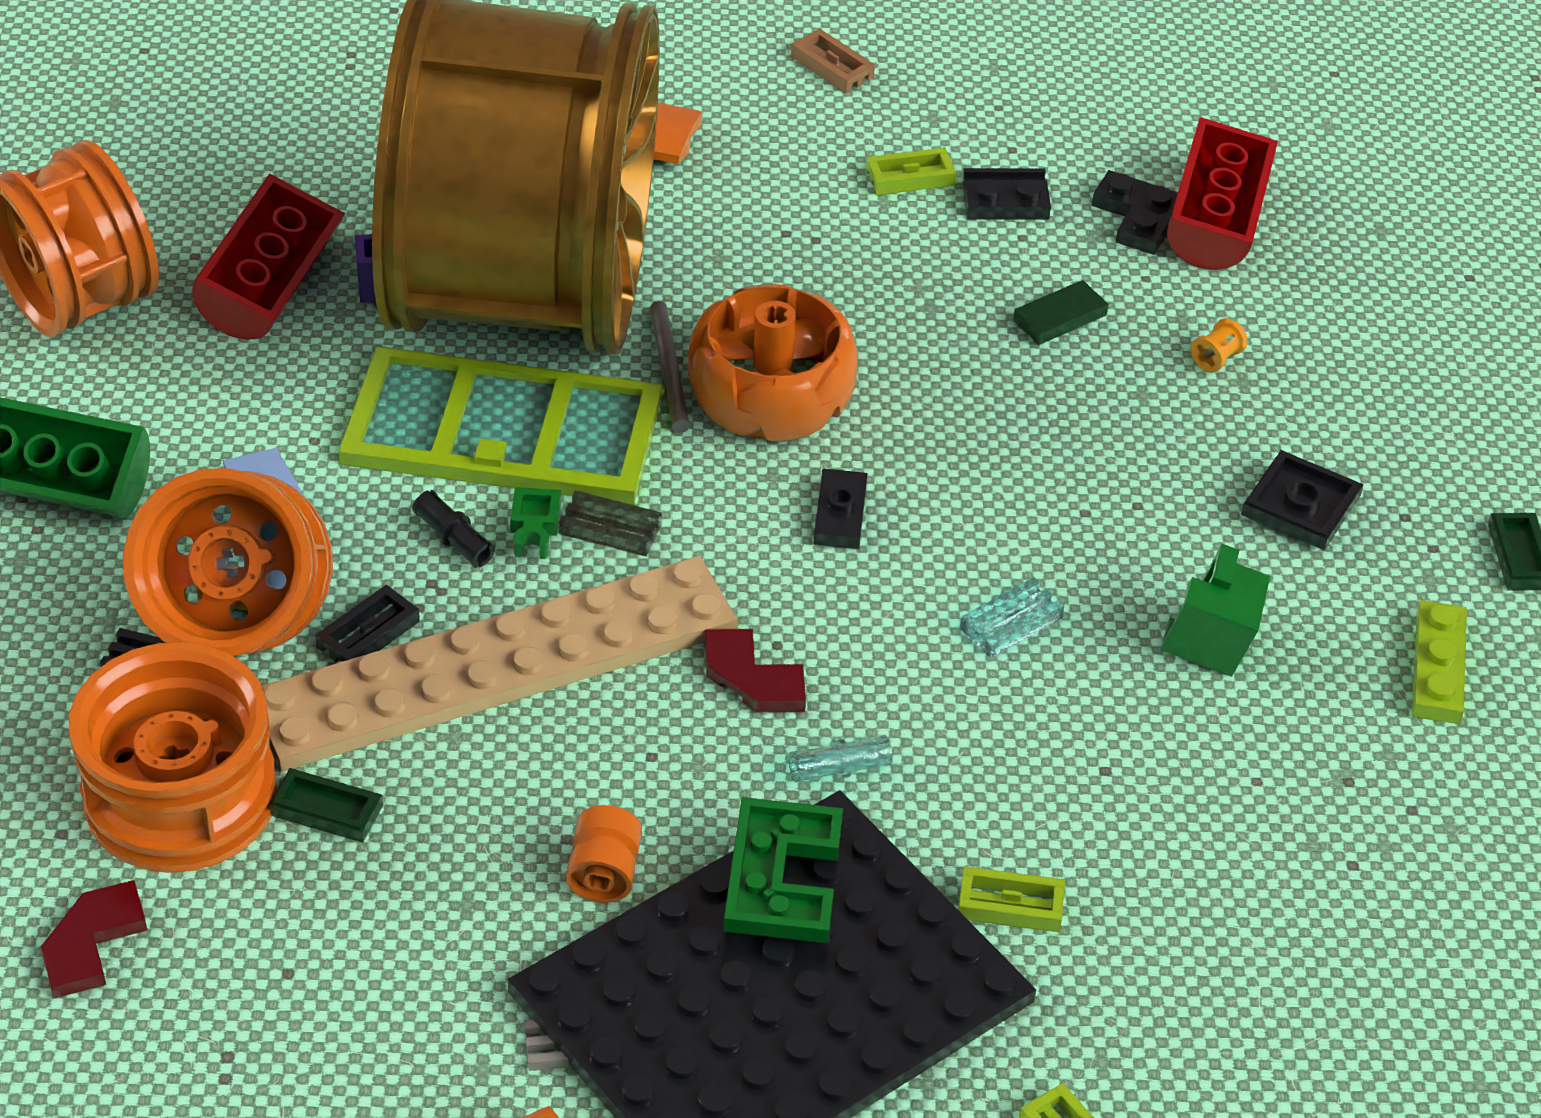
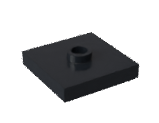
M1280 450L1244 502L1241 515L1325 551L1360 498L1364 484Z

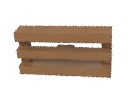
M820 28L791 44L792 58L844 93L852 90V84L856 87L862 85L863 77L867 80L874 78L875 64Z

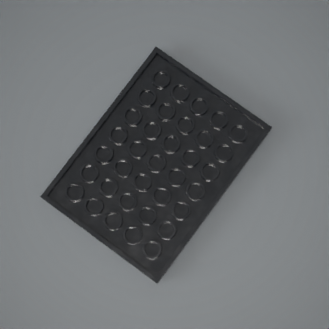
M841 790L814 804L843 808L838 860L786 855L783 883L834 889L828 943L723 931L733 850L508 978L509 994L531 1020L533 1019L538 1024L542 1033L554 1042V1047L558 1051H562L568 1058L570 1066L614 1118H851L1032 1004L1035 1000L1036 989Z

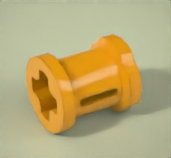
M1229 318L1220 319L1214 325L1213 331L1210 334L1199 336L1191 343V355L1201 369L1211 373L1218 372L1225 365V361L1229 356L1240 354L1246 349L1247 334L1237 321ZM1230 335H1233V339L1229 342L1225 340ZM1211 348L1213 352L1206 356L1205 352Z

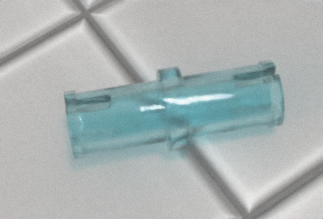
M885 734L852 742H846L841 738L832 740L830 746L803 751H791L789 753L790 772L797 771L796 774H793L792 778L795 783L832 775L842 779L850 777L853 771L879 766H891L893 761L891 744L884 746V744L889 742V738Z

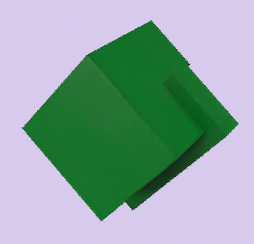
M1221 544L1203 579L1200 580L1195 577L1190 579L1185 600L1175 619L1170 617L1167 622L1161 651L1232 677L1259 630L1271 576L1237 564L1240 550Z

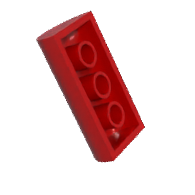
M1203 117L1199 118L1167 230L1170 246L1182 260L1198 268L1221 270L1235 266L1247 256L1253 243L1278 144L1277 140Z
M269 173L194 281L192 295L200 314L213 327L229 336L245 340L258 339L265 336L271 330L341 224L345 213Z

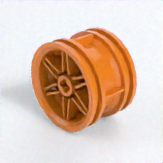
M228 468L200 469L177 476L158 488L139 508L128 530L123 551L124 581L131 603L140 618L162 641L166 643L187 642L208 645L227 652L232 656L259 653L281 646L294 638L317 616L328 595L332 579V544L326 525L314 505L295 487L276 477L251 471H239ZM221 505H226L231 509V518L224 524H221L214 517L215 510ZM266 522H272L278 528L277 536L271 541L261 538ZM184 536H188L193 541V546L188 555H182L177 547L179 540ZM232 550L235 556H243L244 567L237 568L239 575H237L235 569H227L226 559L233 558ZM279 570L286 576L284 587L275 589L267 579L270 572ZM193 584L202 591L201 600L195 604L189 602L185 594L187 587ZM237 601L244 603L248 608V615L244 620H237L231 615Z
M187 642L157 643L133 649L108 661L95 671L77 692L69 712L68 731L72 743L73 756L81 777L80 792L90 832L102 848L118 860L140 869L165 873L186 872L219 864L240 853L258 838L271 819L269 803L277 791V779L274 758L269 746L270 723L267 713V699L260 681L247 665L231 654L208 645Z

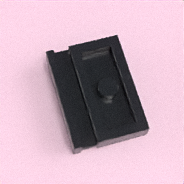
M963 168L962 184L964 185L967 219L1049 220L1051 203L1047 180H1045V168Z

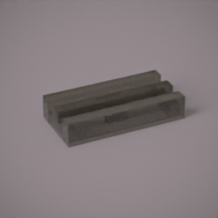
M575 490L572 495V503H568L565 508V516L562 515L559 520V534L647 557L662 526V512Z

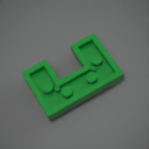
M748 797L741 798L723 931L828 943L834 889L783 883L786 855L838 860L843 808Z

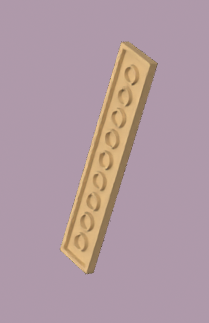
M701 556L693 557L262 685L267 699V713L270 723L269 745L281 772L287 771L289 768H297L704 643L706 629H738V619Z

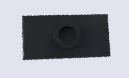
M822 469L814 530V545L859 549L868 473Z

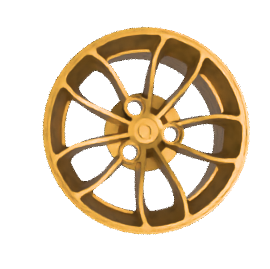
M406 0L396 31L387 73L374 179L372 216L373 280L378 314L384 327L395 330L404 327L407 331L419 332L425 327L429 319L563 331L566 327L581 328L583 331L584 345L588 352L598 353L603 345L608 354L618 355L621 352L628 332L639 278L654 160L660 70L659 18L655 6L644 5L638 13L635 4L623 3L615 23L605 27L599 26L595 17L468 0Z

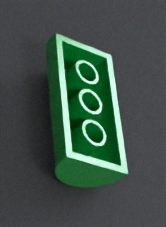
M0 397V492L120 518H126L134 511L142 496L150 463V441L144 427Z

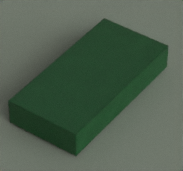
M1081 280L1014 309L1013 321L1038 345H1041L1106 316L1109 304L1084 280Z
M1491 513L1488 528L1507 591L1541 590V529L1536 513Z
M289 768L269 803V810H271V816L363 843L383 807V796L379 793Z

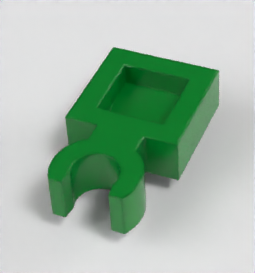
M515 487L510 518V531L515 533L513 536L515 557L522 556V549L525 546L536 545L540 548V559L547 558L549 554V535L557 536L561 508V490Z

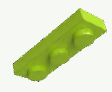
M1420 600L1416 612L1412 717L1454 724L1461 723L1464 713L1467 607Z

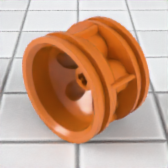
M82 140L73 144L71 148L57 150L52 155L49 164L26 175L13 169L0 174V276L21 312L40 333L47 337L57 336L63 333L66 328L73 329L82 325L85 318L113 306H127L135 302L137 298L142 299L155 293L159 283L156 250L142 209L126 178L115 162L99 145L90 140Z

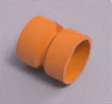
M610 805L591 806L582 811L577 819L573 838L574 851L569 857L566 871V883L571 891L581 898L600 903L617 902L627 897L632 889L635 859L638 856L642 836V825L636 816L625 809Z

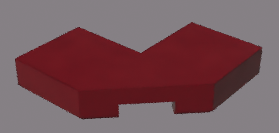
M753 629L705 630L706 676L719 686L723 687L726 685L742 697L744 704L756 712H805L806 694L803 664L755 665Z
M135 880L82 893L41 945L53 999L106 985L96 944L147 931L146 919Z

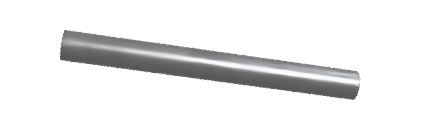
M656 301L651 304L650 312L671 425L674 432L683 433L690 428L668 309L665 302Z

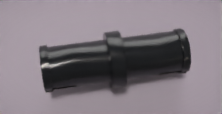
M426 490L416 498L412 511L437 532V539L445 546H453L474 568H477V566L482 567L491 560L495 552V546L471 526V520L462 511L455 512L434 490H430V492Z

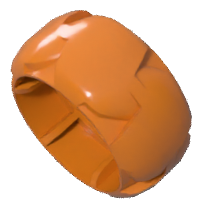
M760 284L740 288L724 301L718 300L710 305L698 319L690 338L688 376L698 404L712 421L736 435L763 438L770 442L791 441L807 437L822 429L831 417H839L845 410L855 389L858 349L854 342L851 326L838 308L816 293L811 295L780 284ZM753 358V367L757 372L744 370L729 361ZM808 358L816 363L810 370L797 374L791 372L793 359Z

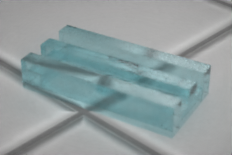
M1033 577L961 617L960 630L991 658L1060 620L1063 617L1064 604L1059 600L1051 601L1052 593L1047 589L1041 591L1039 589L1040 582ZM1038 607L1041 608L1039 611L1019 621V618ZM1002 627L1006 628L990 638L986 637Z

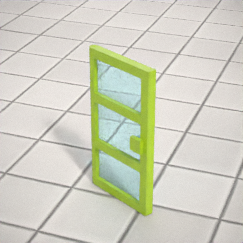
M376 346L339 449V463L346 466L508 488L561 490V495L635 505L662 396L664 395L663 384Z

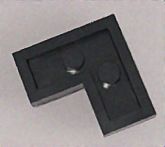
M1108 170L1093 194L1092 206L1125 217L1117 230L1116 243L1155 255L1167 235L1168 225L1178 192L1132 178L1126 174Z

